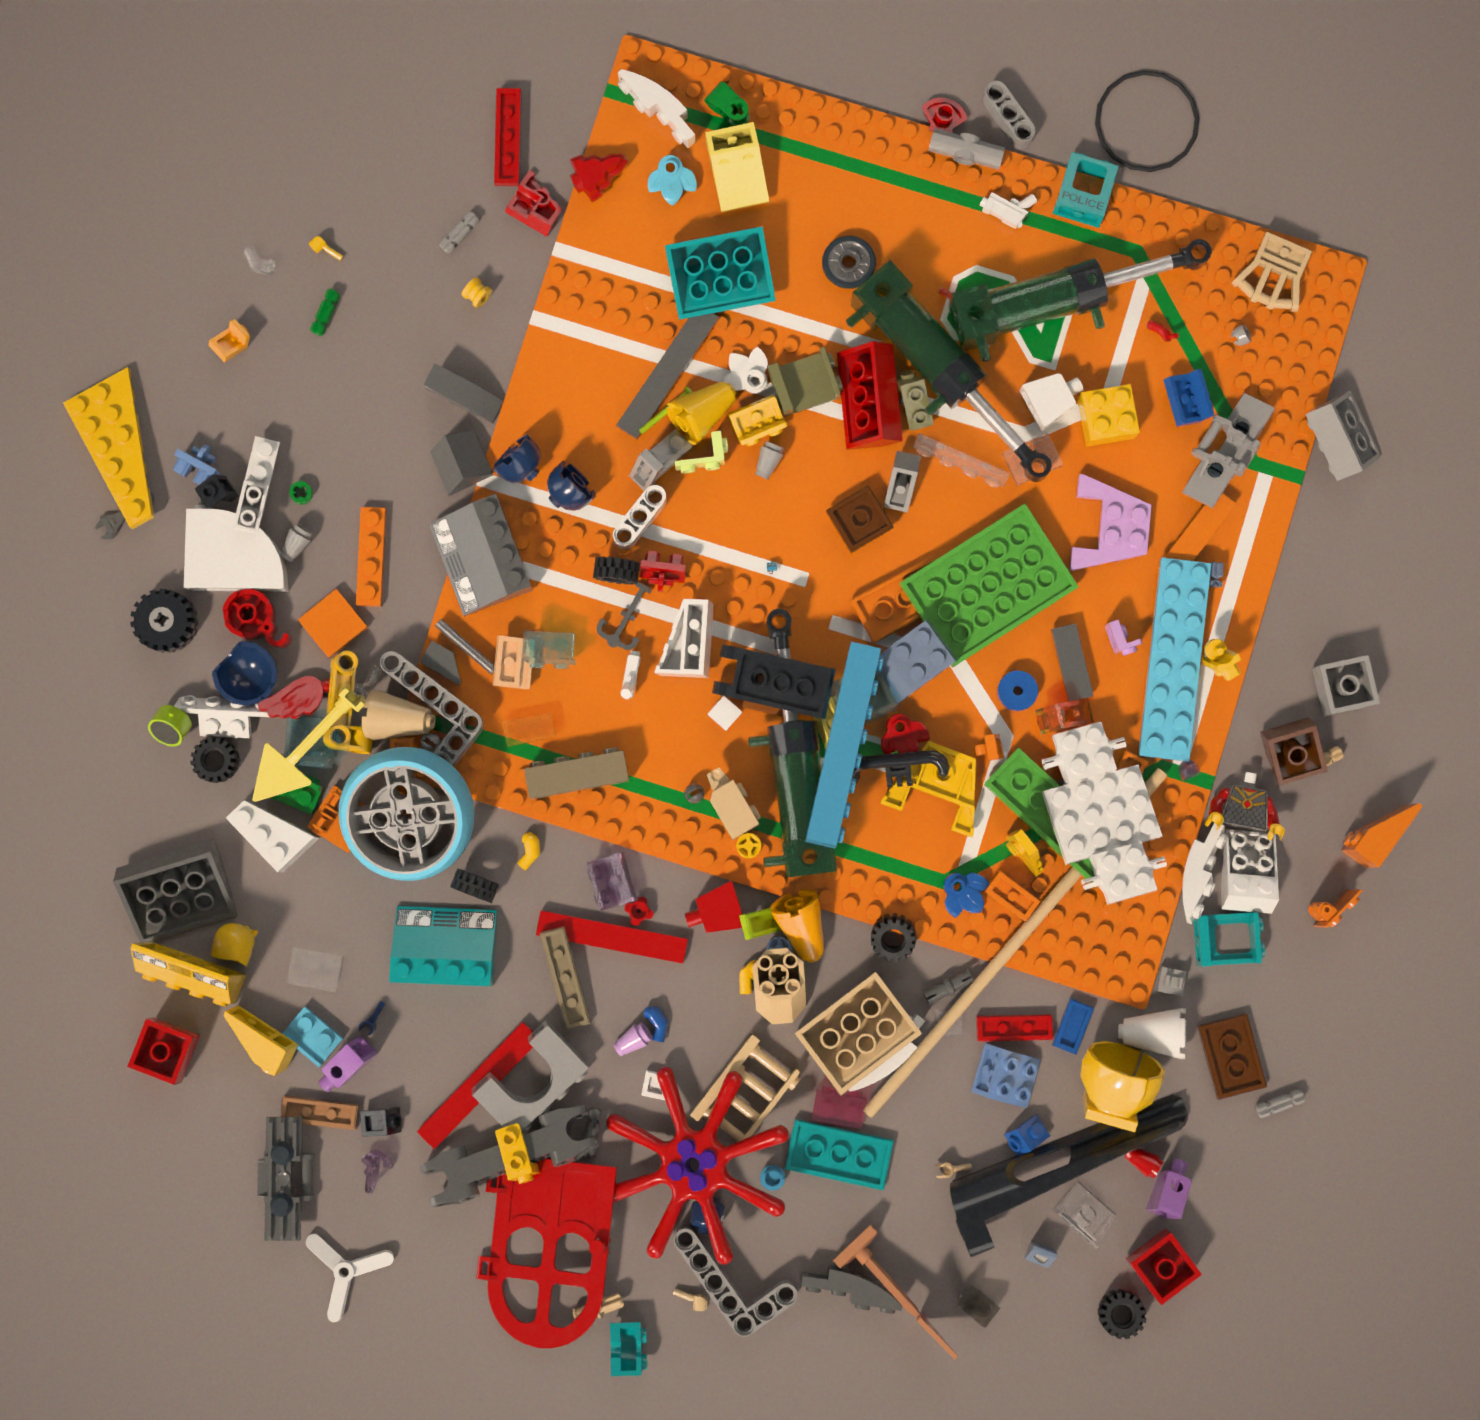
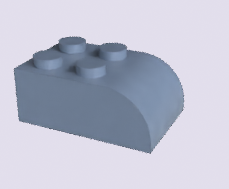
M925 620L880 654V656L884 657L881 672L876 671L875 674L895 702L899 704L957 662L958 659L930 620Z

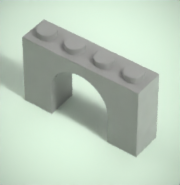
M547 1020L528 1036L529 1044L551 1067L550 1080L541 1092L529 1097L517 1096L507 1090L491 1072L472 1088V1096L503 1128L518 1123L521 1126L522 1133H526L532 1125L531 1122L537 1116L540 1117L546 1114L550 1109L549 1105L555 1099L561 1100L568 1093L569 1086L574 1082L579 1083L587 1075V1070L589 1069L587 1062Z

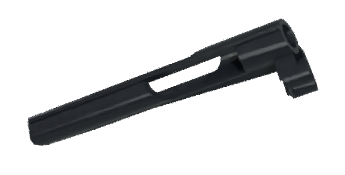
M1170 1095L1153 1102L1138 1112V1125L1135 1132L1099 1123L1037 1147L1031 1152L1017 1155L953 1180L950 1183V1194L957 1218L955 1221L970 1257L994 1248L992 1238L985 1224L986 1221L1120 1156L1145 1147L1181 1130L1187 1123L1189 1116L1183 1098ZM1070 1146L1071 1156L1069 1164L1026 1181H1021L1014 1176L1013 1169L1015 1167Z

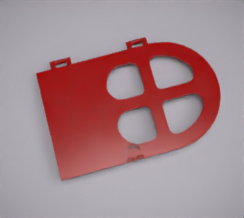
M546 1158L535 1162L538 1164L540 1173L533 1175L534 1180L519 1184L518 1180H508L507 1174H503L497 1177V1186L491 1187L492 1179L487 1180L486 1192L497 1193L491 1255L478 1256L476 1279L488 1280V1298L494 1316L502 1328L517 1341L536 1348L562 1347L577 1340L586 1333L598 1317L604 1298L608 1254L610 1253L609 1244L611 1243L610 1233L617 1167L581 1162H571L554 1167L552 1159ZM530 1227L541 1234L543 1238L542 1262L539 1267L512 1264L508 1261V1240L516 1230ZM574 1233L583 1237L589 1243L592 1260L590 1270L587 1273L562 1271L556 1268L557 1243L563 1235ZM483 1262H488L487 1274H482ZM506 1278L533 1280L538 1283V1300L534 1321L527 1323L520 1321L509 1308L503 1289ZM555 1284L583 1287L588 1294L587 1302L581 1314L566 1327H557L550 1322L552 1288Z

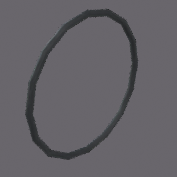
M1145 70L1123 75L1107 87L1097 104L1095 127L1100 144L1110 157L1130 170L1145 172L1170 168L1184 158L1197 138L1199 115L1194 98L1183 84L1165 73ZM1141 75L1162 77L1178 86L1190 101L1195 118L1193 136L1184 152L1167 164L1151 168L1131 165L1117 157L1105 143L1100 128L1101 108L1110 91L1124 80Z

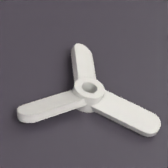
M311 1234L306 1239L307 1248L334 1272L335 1281L327 1312L328 1319L331 1322H338L343 1318L349 1287L353 1277L389 1266L394 1260V1255L390 1250L379 1251L352 1261L344 1260L317 1234ZM342 1267H345L349 1270L348 1275H343L341 1273Z

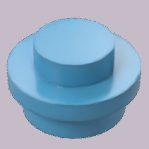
M768 1165L763 1168L760 1174L761 1184L767 1190L775 1191L780 1189L785 1182L783 1169L777 1165Z

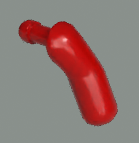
M1149 320L1147 322V329L1158 333L1165 342H1170L1172 339L1179 337L1178 333L1171 334L1164 325L1156 321Z

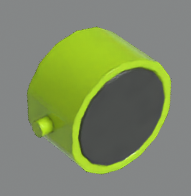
M172 705L159 707L148 724L151 736L167 746L180 745L192 727L189 716L181 709Z

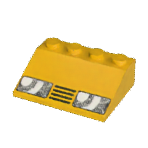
M155 942L132 943L131 945L135 971L142 973V978L152 982H157V979L166 982L165 986L175 990H180L181 987L190 990L189 994L194 997L203 999L204 996L214 998L213 1003L227 1007L228 1004L237 1002L246 974Z

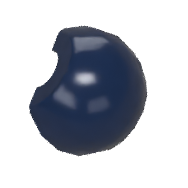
M241 641L236 644L228 656L212 671V677L216 689L223 698L234 704L248 706L259 703L270 695L276 685L278 672L275 660L266 649L256 643Z

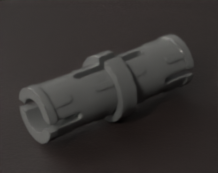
M965 969L948 979L947 977L943 978L942 982L923 990V994L928 1004L931 1005L948 995L950 997L955 995L956 991L972 984L974 980L971 978L969 970Z

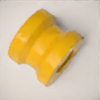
M475 277L465 286L461 295L465 299H470L475 308H480L489 299L492 289L489 286L482 285L481 280Z
M746 833L739 837L736 848L742 857L753 858L759 854L761 842L756 835Z

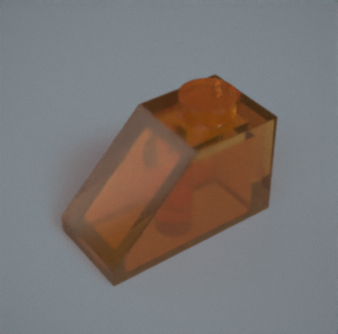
M1088 698L1058 703L1035 710L1041 735L1094 722Z

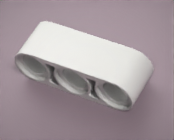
M649 486L613 531V538L619 548L624 550L632 548L663 510L667 503L665 490L661 486ZM652 493H659L662 495V500L656 504L651 503L649 496ZM638 512H644L647 515L646 520L642 523H637L633 520L634 515ZM623 531H628L632 534L631 539L625 543L618 540L619 534Z

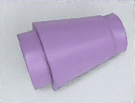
M643 1023L634 1024L613 1045L616 1052L623 1056L648 1046V1042L652 1040V1035Z

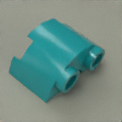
M641 1322L610 1323L611 1376H641L642 1370H647V1354H642V1343H647V1328H641Z

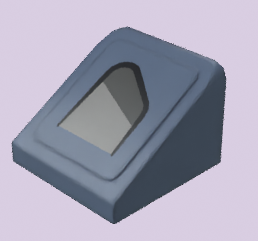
M1032 1241L1030 1242L1025 1259L1048 1268L1057 1259L1058 1254L1054 1249Z

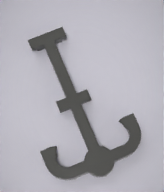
M640 582L635 584L640 589L628 611L622 610L620 614L624 618L615 634L609 636L602 631V627L607 624L605 620L600 619L597 625L599 636L606 639L608 645L612 648L620 647L624 650H632L640 640L633 637L632 643L626 645L620 642L619 638L628 620L634 621L636 618L632 613L644 591L649 594L652 589Z

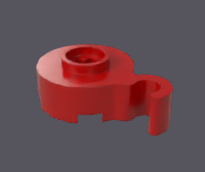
M244 589L233 592L226 599L222 609L224 611L223 618L225 626L231 633L249 640L265 636L266 641L270 645L281 649L291 643L292 636L284 633L280 640H275V634L278 630L275 625L276 611L273 603L266 595L254 589ZM253 608V618L245 620L247 617L244 614L247 609L251 611Z

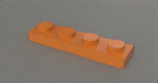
M361 507L356 589L357 606L382 607L386 508Z

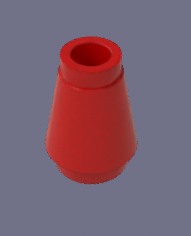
M1141 1148L1124 1156L1145 1177L1150 1176L1153 1179L1164 1161L1159 1159V1155Z

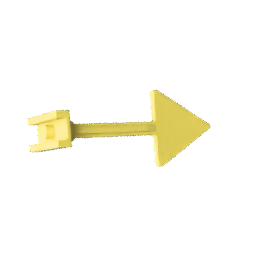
M346 680L339 688L340 698L334 704L335 707L288 757H284L269 743H265L252 800L257 802L311 785L312 781L296 768L295 764L343 713L346 714L351 708L359 712L365 705V696L361 694L358 697L355 692L350 690V683Z

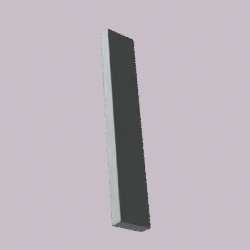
M711 313L688 318L616 424L619 429L638 440L641 435L639 429L653 418L718 322L719 317Z

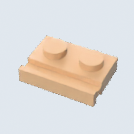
M497 636L492 686L530 689L535 640Z

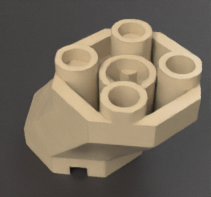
M787 948L767 949L752 966L756 1011L771 1024L793 1023L806 1007L804 963Z

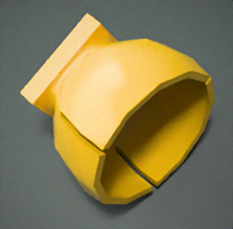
M1109 1041L1092 1043L1082 1060L1080 1074L1085 1087L1083 1094L1085 1118L1135 1132L1138 1125L1137 1113L1153 1103L1163 1084L1165 1070L1159 1061L1144 1052L1139 1068L1134 1076L1142 1053L1141 1050Z

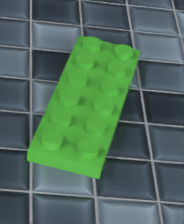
M1018 747L984 783V786L1063 858L1042 795L1043 791L1060 787V785ZM1089 858L1069 864L1084 879L1095 876Z

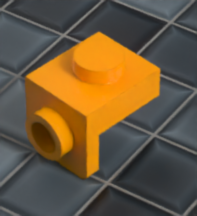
M233 319L226 330L209 340L208 345L225 363L247 349L250 335L244 325L239 324L236 319Z

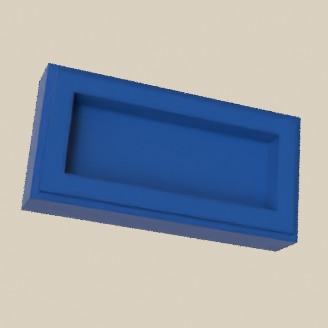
M1069 998L1052 1045L1077 1055L1094 1007Z

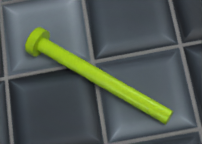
M685 387L683 389L684 393L679 397L692 393V390L689 387ZM669 405L642 426L639 432L644 434L666 416Z

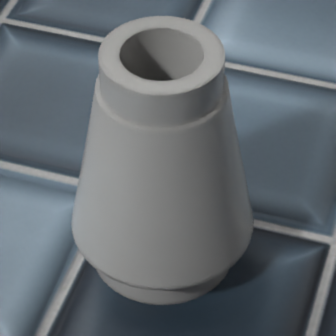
M765 441L764 446L760 448L755 474L769 480L770 475H772L784 456L782 454L784 448Z
M295 524L293 528L289 529L280 555L286 560L293 562L312 541L310 539L312 532Z

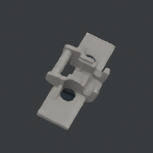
M1244 393L1228 419L1214 415L1213 423L1198 447L1194 448L1191 452L1201 462L1182 493L1214 508L1230 480L1235 475L1242 477L1257 453L1261 443L1256 439L1275 408ZM1222 428L1227 438L1221 449L1213 451L1212 454L1206 453Z

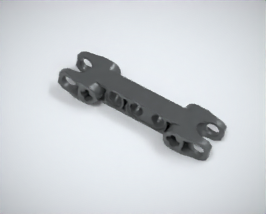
M585 1105L556 1109L539 1117L542 1129L523 1135L531 1163L551 1157L553 1166L558 1167L579 1160L588 1152L599 1147L598 1141L595 1138L575 1141L571 1137L570 1130L573 1123L589 1114ZM499 1145L469 1156L465 1146L455 1147L439 1153L436 1157L420 1166L422 1174L431 1175L443 1171L447 1176L448 1183L445 1190L429 1199L431 1206L434 1208L461 1204L480 1196L477 1184L506 1174Z

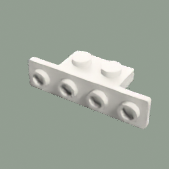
M187 695L178 698L174 707L181 709L185 713L198 714L200 736L250 738L252 734L251 716L269 717L267 712H261L258 709V703L245 706L234 704L227 699H220L219 697L196 698L195 696Z

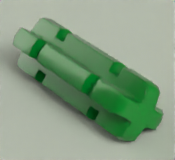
M327 289L324 295L325 301L322 300L315 315L316 321H313L310 331L315 335L322 336L324 334L325 324L328 325L335 309L334 303L337 304L340 298V294L333 289Z

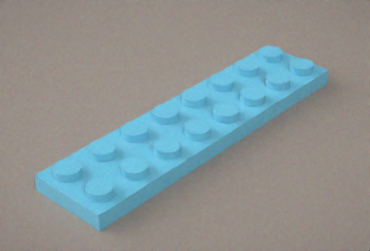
M1160 558L1138 756L1190 761L1211 563Z

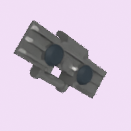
M266 1117V1156H264V1159H258L257 1197H264L265 1203L264 1241H300L301 1201L314 1200V1194H312V1160L315 1159V1154L302 1153V1117ZM302 1160V1194H295V1189L292 1187V1167L295 1166V1161Z

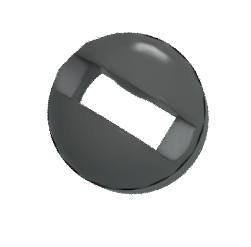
M696 783L688 785L684 792L686 800L693 804L701 802L705 794L702 786ZM699 788L700 793L692 798L688 796L689 793Z

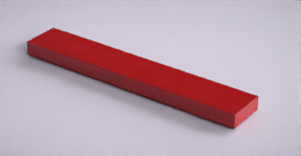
M540 910L536 930L537 936H540V932L565 926L569 942L684 963L687 938Z
M524 1022L417 1130V1133L433 1149L479 1104L472 1096V1088L489 1072L501 1081L533 1048L528 1042V1036L533 1031Z

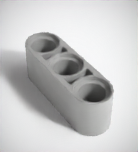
M1000 81L990 82L986 86L983 95L984 106L1014 147L1018 149L1029 147L1035 134L1034 124L1004 83ZM996 92L1001 98L993 99L989 93ZM1009 111L1012 112L1015 117L1012 119H1008L1003 115V113ZM1025 131L1029 137L1021 138L1017 132Z

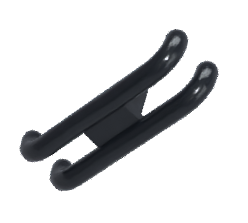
M935 750L871 755L861 758L859 769L854 768L852 778L857 779V784L860 779V771L885 768L888 788H893L892 778L894 777L897 780V787H903L902 777L905 776L907 786H913L911 765L934 764L938 768V773L941 777L948 775L950 765L944 754Z

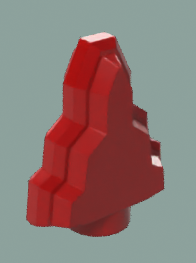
M595 154L589 157L579 155L570 159L575 173L569 176L578 194L584 191L593 203L603 196V191L611 186L612 178L623 171L628 164V160L625 154H609L602 158Z

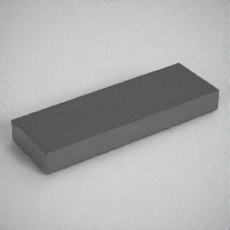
M1072 624L1051 629L1067 701L1072 702L1093 697L1077 625Z

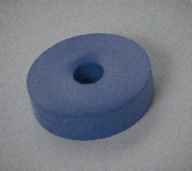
M1012 671L1000 680L997 687L998 699L1009 710L1023 711L1036 701L1038 696L1037 683L1030 674L1024 671ZM1014 687L1022 689L1021 695L1014 694Z

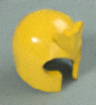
M236 923L224 924L215 933L210 955L219 959L233 960L247 967L255 944L254 938L257 936L258 930H252L249 926Z

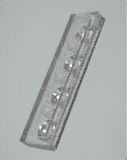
M920 433L913 446L919 454L929 458L931 455L940 459L939 462L951 468L955 465L963 469L962 472L974 478L976 475L986 479L985 483L996 488L999 485L1004 487L1010 475L1006 471Z

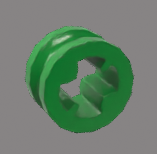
M298 481L290 487L289 494L295 503L304 505L311 501L313 491L306 482ZM304 487L307 488V491H305L307 496L305 498L300 496L297 499L295 497L298 495L295 492L296 489L302 490Z

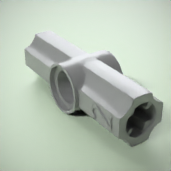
M934 128L928 151L953 157L954 161L963 165H973L975 163L999 170L1005 147L983 142L973 134L961 133L957 135Z

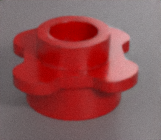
M642 896L633 903H627L624 907L625 912L629 913L631 917V924L634 926L640 925L641 921L645 919H652L654 912L647 905V899ZM637 909H641L640 914L637 913Z

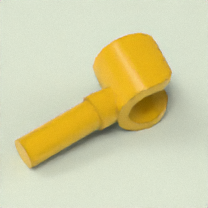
M316 236L309 242L310 247L317 254L324 249L336 259L342 260L343 255L327 245L321 237Z

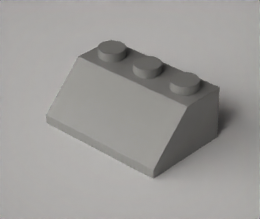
M1350 390L1306 413L1308 426L1314 431L1318 440V447L1325 454L1328 468L1337 481L1365 470L1381 457Z

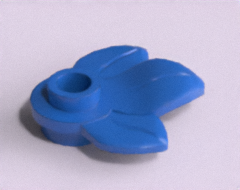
M960 873L948 875L943 884L944 891L947 894L945 899L946 910L955 918L963 909L971 913L982 912L984 901L980 892L988 887L989 882L987 879L977 873H969L965 876ZM955 882L960 883V887L957 890L953 888Z

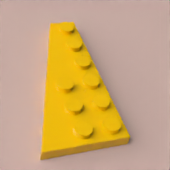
M127 367L63 402L127 524L131 529H135L154 518V512L146 477L147 469L143 458L144 450L134 402L135 394L131 383L132 375L131 370Z

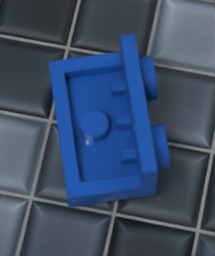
M1196 369L1188 374L1170 376L1163 380L1177 427L1200 423L1214 416L1213 405L1201 369Z

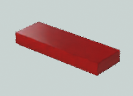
M1052 1014L976 1016L977 1042L1053 1040Z

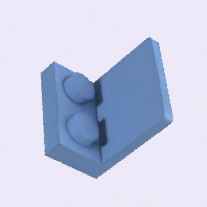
M985 1043L971 1092L989 1099L1027 1108L1039 1069L1040 1059Z

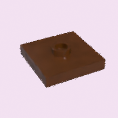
M869 485L826 510L828 517L851 554L894 529Z

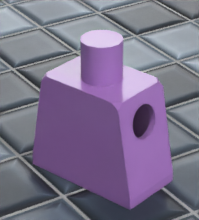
M362 1036L357 1037L346 1044L322 1068V1072L325 1075L319 1080V1085L327 1092H330L335 1086L340 1088L349 1082L378 1053Z
M1173 1158L1170 1170L1160 1171L1146 1211L1169 1220L1182 1218L1192 1183L1191 1179L1184 1177L1188 1163Z

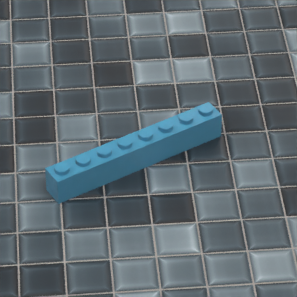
M851 642L805 842L834 849L837 846V842H843L845 828H842L841 824L843 818L848 819L851 803L846 802L848 793L853 794L857 779L852 778L854 768L859 769L862 754L858 753L859 744L864 745L868 730L863 729L865 719L870 720L873 705H869L871 695H876L879 681L874 680L876 671L881 672L884 657L880 656L881 648Z

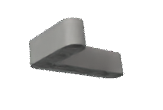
M394 651L386 652L380 659L381 668L454 724L453 728L433 753L440 757H445L455 768L482 733L485 727L484 719L402 655ZM397 657L399 660L398 667L394 670H389L387 666L389 659ZM412 672H417L419 676L418 682L414 685H409L407 682L408 675ZM431 687H437L439 691L437 698L434 700L427 698V691ZM451 702L458 704V711L454 715H449L446 711L447 705ZM471 717L478 719V726L474 730H468L466 727V722ZM455 737H461L463 740V745L459 750H453L451 747V741Z
M689 1225L680 1226L676 1230L674 1236L676 1248L737 1335L747 1337L796 1302V1285L791 1280L783 1279L747 1304L697 1231ZM683 1232H688L692 1235L693 1240L689 1244H683L679 1241V1235ZM698 1253H702L708 1260L704 1265H697L693 1257ZM711 1275H719L722 1283L718 1286H712L709 1284L708 1278ZM783 1287H789L792 1289L793 1294L790 1298L784 1299L779 1296V1290ZM726 1296H733L737 1303L733 1307H726L722 1301ZM760 1303H770L772 1310L769 1313H761L758 1310ZM742 1317H747L752 1323L748 1328H741L738 1326L737 1321Z

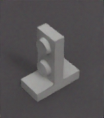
M675 429L650 451L645 449L639 454L629 477L645 491L649 486L654 485L657 479L675 464V461H679L690 452L693 446Z

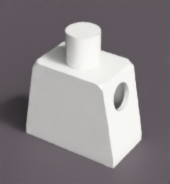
M1058 373L1022 385L1019 391L1042 432L1074 408L1076 401L1073 396L1084 389L1077 377L1066 383L1062 375Z

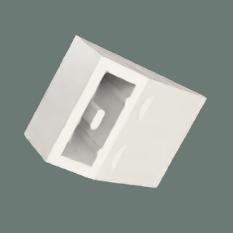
M1226 829L1225 835H1227V839L1224 844L1221 878L1222 909L1272 914L1279 901L1276 834L1274 833L1272 840H1268V833Z

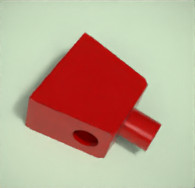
M732 881L695 899L698 909L684 913L688 927L703 923L706 933L742 928L739 916L743 914Z

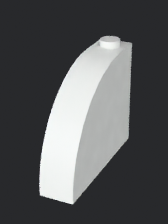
M194 505V509H186L184 588L189 591H241L244 589H254L259 592H288V573L284 558L280 555L281 552L275 542L260 527L258 534L233 529L236 513L230 511L209 509L205 505Z

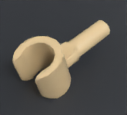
M938 1163L935 1165V1167H942L944 1170L943 1175L936 1176L940 1179L950 1178L956 1172L972 1170L971 1164L951 1165L950 1163Z
M674 1289L673 1295L693 1301V1310L705 1311L707 1309V1297L705 1295H693Z

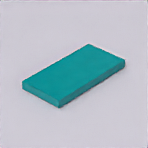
M795 1118L784 1169L884 1191L894 1140Z

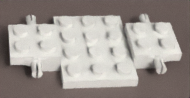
M1102 722L1054 734L1052 739L1056 748L1055 756L1042 759V765L1045 764L1043 766L1044 769L1059 766L1065 785L1042 792L1065 865L1089 858L1095 876L1081 880L1082 885L1086 884L1083 886V889L1086 890L1099 886L1104 893L1107 905L1158 890L1153 877V870L1166 867L1167 863L1163 862L1165 861L1164 856L1149 860L1142 843L1162 837V833L1139 765L1115 771L1117 767L1113 758V750L1126 747L1124 737L1109 741Z

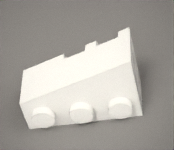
M683 599L672 626V632L664 646V652L654 673L659 676L709 678L714 606L712 602L702 599Z
M244 800L226 817L277 872H285L319 839L318 836L303 830L250 801Z

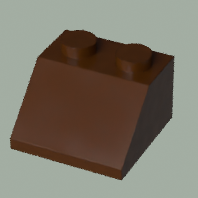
M1309 717L1260 732L1266 756L1279 786L1328 772L1317 726Z

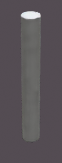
M442 619L436 623L435 627L487 672L491 675L494 673V664Z

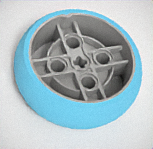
M397 747L378 752L355 768L342 790L339 802V824L347 846L364 866L390 879L415 881L441 873L462 855L473 832L474 803L465 780L448 761L424 749ZM414 770L433 779L447 795L439 796L432 786L425 781L415 778ZM384 771L386 783L375 792L371 804L360 806V796L365 784L375 774ZM397 786H404L407 789V794H401ZM426 807L434 808L437 815L432 816L428 814ZM378 812L385 814L387 817L386 822L378 818ZM455 823L453 835L445 848L437 854L429 856L427 845L435 840L443 824ZM374 832L381 842L392 849L398 850L399 856L382 849L368 833ZM406 834L413 835L416 838V842L408 841Z

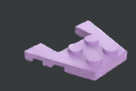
M1079 474L1076 498L1102 501L1098 548L1095 550L1072 547L1069 571L1146 555L1152 505L1084 474Z

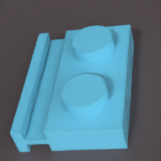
M304 1007L282 1033L299 1044L297 1049L318 1067L323 1065L344 1039L308 1007Z

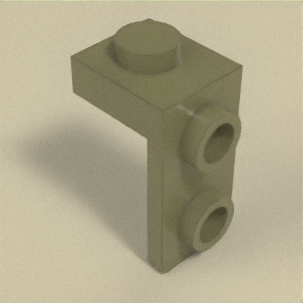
M918 370L901 372L899 376H896L897 388L902 394L909 429L913 431L933 425L924 378Z

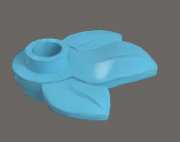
M673 155L663 157L658 164V169L652 172L648 178L649 192L661 190L664 199L672 206L678 202L683 190L694 192L697 188L693 172L683 167L680 159ZM668 163H673L675 165V170L673 172H668L666 170V165Z

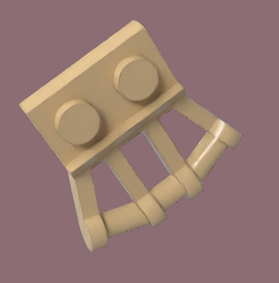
M1266 232L1253 262L1231 284L1235 288L1238 286L1250 298L1251 302L1256 303L1258 301L1266 305L1265 308L1290 309L1291 312H1297L1299 308L1300 278L1312 251ZM1257 266H1260L1264 269L1256 287L1253 288L1245 278ZM1270 271L1280 275L1271 296L1262 293ZM1286 278L1290 279L1291 299H1277Z

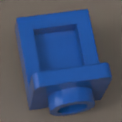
M1038 1114L1031 1116L1016 1129L1004 1134L1010 1148L1016 1155L1031 1152L1051 1136Z

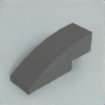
M435 363L424 383L426 390L492 424L504 402L479 386Z

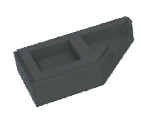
M431 641L419 662L460 686L462 681L455 654Z

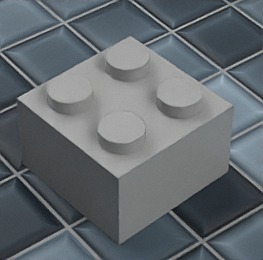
M1369 655L1312 668L1323 717L1380 704Z

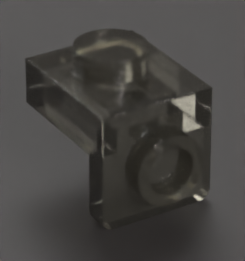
M973 1285L969 1288L966 1287L958 1297L959 1302L956 1304L958 1308L964 1310L984 1328L987 1327L1001 1308Z

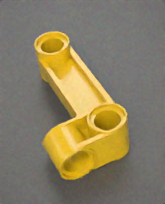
M343 651L331 659L327 714L335 707L334 704L340 698L339 688L346 680L350 683V690L354 692L358 658L351 651ZM340 658H345L348 661V669H343L340 666ZM352 708L346 714L343 713L323 735V742L330 749L357 754H371L372 739L364 736L362 726H351ZM333 731L341 734L342 740L340 743H336L332 739Z

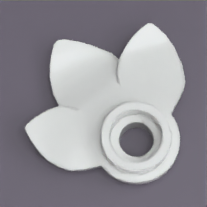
M756 347L751 352L749 358L741 354L731 353L729 355V367L732 373L726 375L723 381L726 384L730 383L735 391L746 389L753 394L762 392L767 386L765 371L768 366L767 358L763 351ZM758 378L760 382L754 386L750 383L751 379Z

